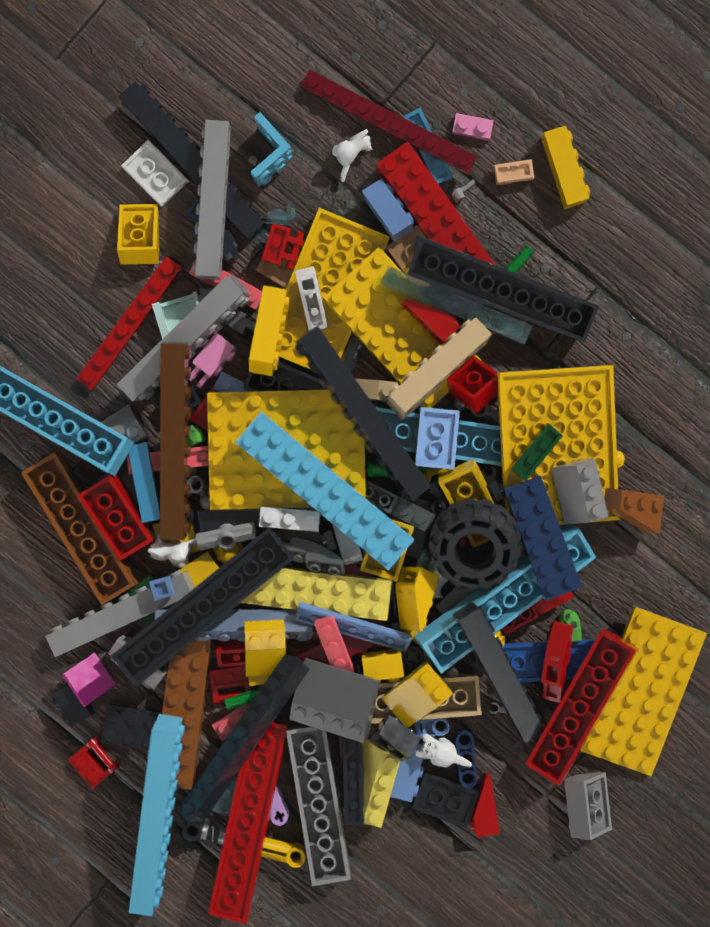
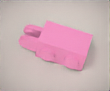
M216 333L193 360L192 363L196 367L192 371L191 379L189 380H194L201 370L204 371L206 374L197 385L201 389L210 377L213 378L220 375L224 369L222 367L226 361L230 362L236 353L234 351L236 348Z

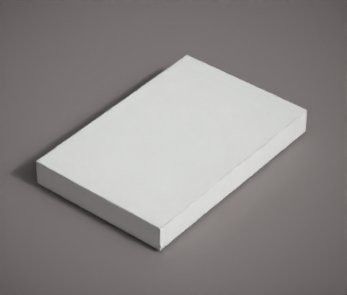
M149 140L121 165L161 208L189 182Z

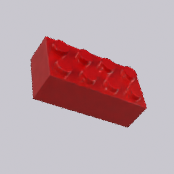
M108 475L77 495L120 561L155 539L156 536L148 523H142L139 509L116 475Z

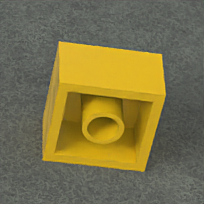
M399 650L374 651L362 655L364 676L380 680V683L384 679L394 682L399 681L400 677H404L402 657Z

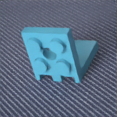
M261 112L254 117L257 129L276 150L251 171L253 181L258 187L269 183L272 179L271 176L276 172L280 173L286 167V163L293 158L291 155L292 151L290 150L291 146Z

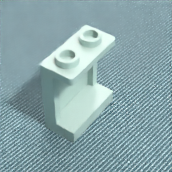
M195 291L191 295L175 300L152 304L162 339L203 300L202 295Z

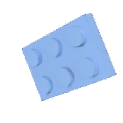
M420 408L416 466L454 470L460 411Z

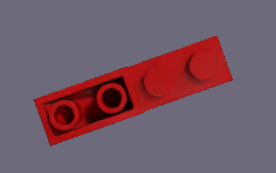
M568 592L544 601L543 598L502 628L505 635L574 598L572 592Z
M556 621L553 623L541 683H543L542 698L560 703L564 696L566 668L570 662L573 625Z

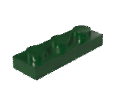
M546 423L509 469L523 481H526L563 435L552 425Z

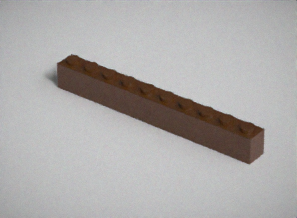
M188 342L161 343L160 539L184 540L187 534H190V523H187V515H190V504H187V496H190V484H187V477H190L191 467L187 465V458H190L191 447L188 446V438L191 436V427L188 426V419L191 417V407H188V399L191 398V387H188V379H191V367H188V359H191V347H188Z

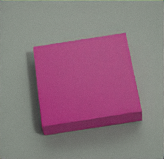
M95 653L62 674L83 707L116 685Z

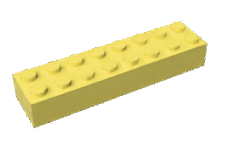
M284 566L240 603L297 610L299 603L303 602L347 616L387 621L392 580L354 574L333 575L328 572H313L304 568Z

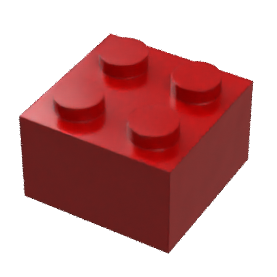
M472 356L446 380L449 393L478 413L498 395V372L475 356Z

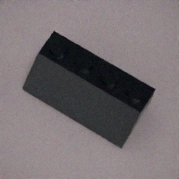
M278 362L277 370H273L272 376L249 372L242 388L249 392L328 390V388H324L318 378Z

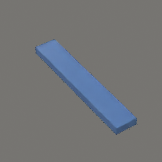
M303 602L299 603L294 620L314 625L316 619L334 615L341 634L402 652L407 651L412 640L411 634Z

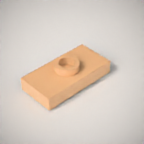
M532 159L493 166L496 185L534 180Z

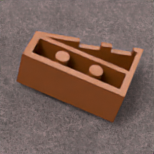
M605 489L604 500L608 511L625 519L627 523L638 527L642 532L660 534L664 496L621 489Z

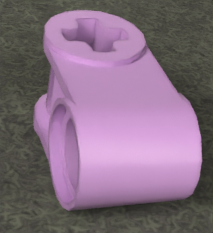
M276 785L270 819L273 824L281 826L288 820L289 809L279 787ZM278 811L279 813H284L283 818L276 816Z

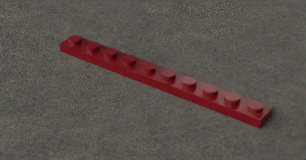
M310 69L301 84L302 89L404 142H409L415 148L467 175L477 159L476 155Z

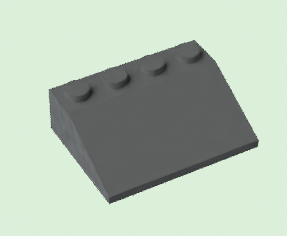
M306 658L304 664L310 670L296 688L289 720L363 743L370 733L380 680Z

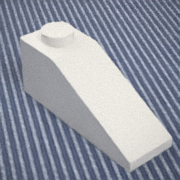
M314 266L296 270V278L308 329L310 330L316 326L320 329L328 328Z

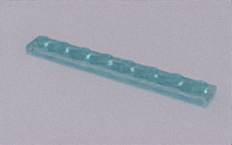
M388 266L381 283L384 287L467 321L469 319L472 321L476 317L488 330L523 345L532 327L527 323L436 285L404 274L402 271Z

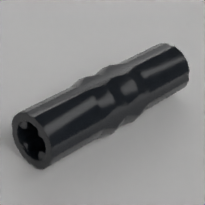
M355 334L349 340V344L341 358L351 374L363 351L366 349V346Z

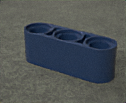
M461 728L456 731L454 736L457 754L461 757L464 754H469L471 756L469 761L472 763V766L466 767L457 764L458 778L463 787L472 788L477 782L474 741L470 731L466 728ZM461 735H468L469 739L467 742H459ZM465 774H472L471 780L464 781L462 779Z

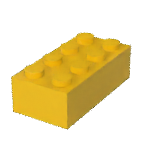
M263 285L249 358V372L272 376L273 370L278 368L279 353L281 351L290 297H286L287 290Z
M474 459L456 466L454 470L450 469L439 474V484L450 504L456 501L463 502L466 498H475V500H482L484 498L492 500L493 504L498 505ZM473 533L467 535L473 548L490 541L488 537L482 534Z

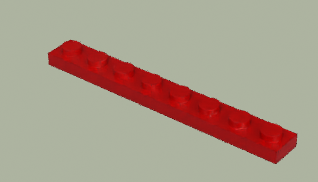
M167 256L164 258L76 380L92 391L95 389L153 310L152 304L159 302L183 269L181 266Z

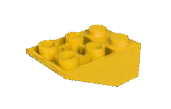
M401 567L395 584L400 629L422 632L427 622V614L432 606V598L438 587L440 575L422 567Z

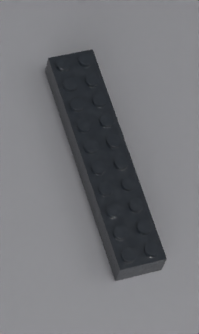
M421 236L416 237L403 272L409 276L585 342L599 308V305Z
M269 527L119 648L111 657L134 686L138 687L294 559L293 555Z

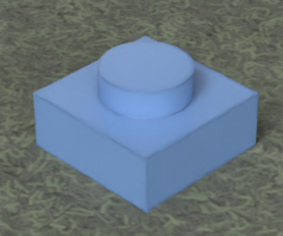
M170 576L149 582L154 601L175 595Z

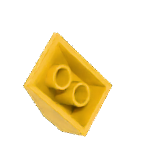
M158 204L119 206L117 252L120 265L159 264Z
M392 520L412 536L414 526ZM407 549L389 570L365 551L360 571L397 582Z
M284 619L244 621L246 677L271 675L286 651Z
M426 660L382 697V700L402 724L408 728L441 705L453 693Z

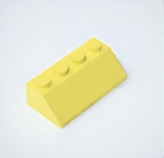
M366 738L363 742L365 824L381 828L400 760L375 741Z

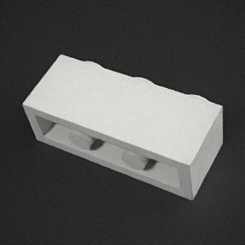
M261 507L259 527L319 532L320 513L318 511Z

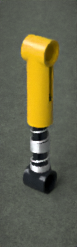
M187 821L182 829L183 837L187 841L194 842L196 840L209 839L212 842L217 841L218 844L223 845L226 829H215L213 826L209 827L205 823L189 824ZM195 826L198 832L192 833L188 827ZM265 837L261 857L288 863L289 866L294 868L303 865L306 850L302 844H291ZM299 852L301 857L293 858L291 853Z

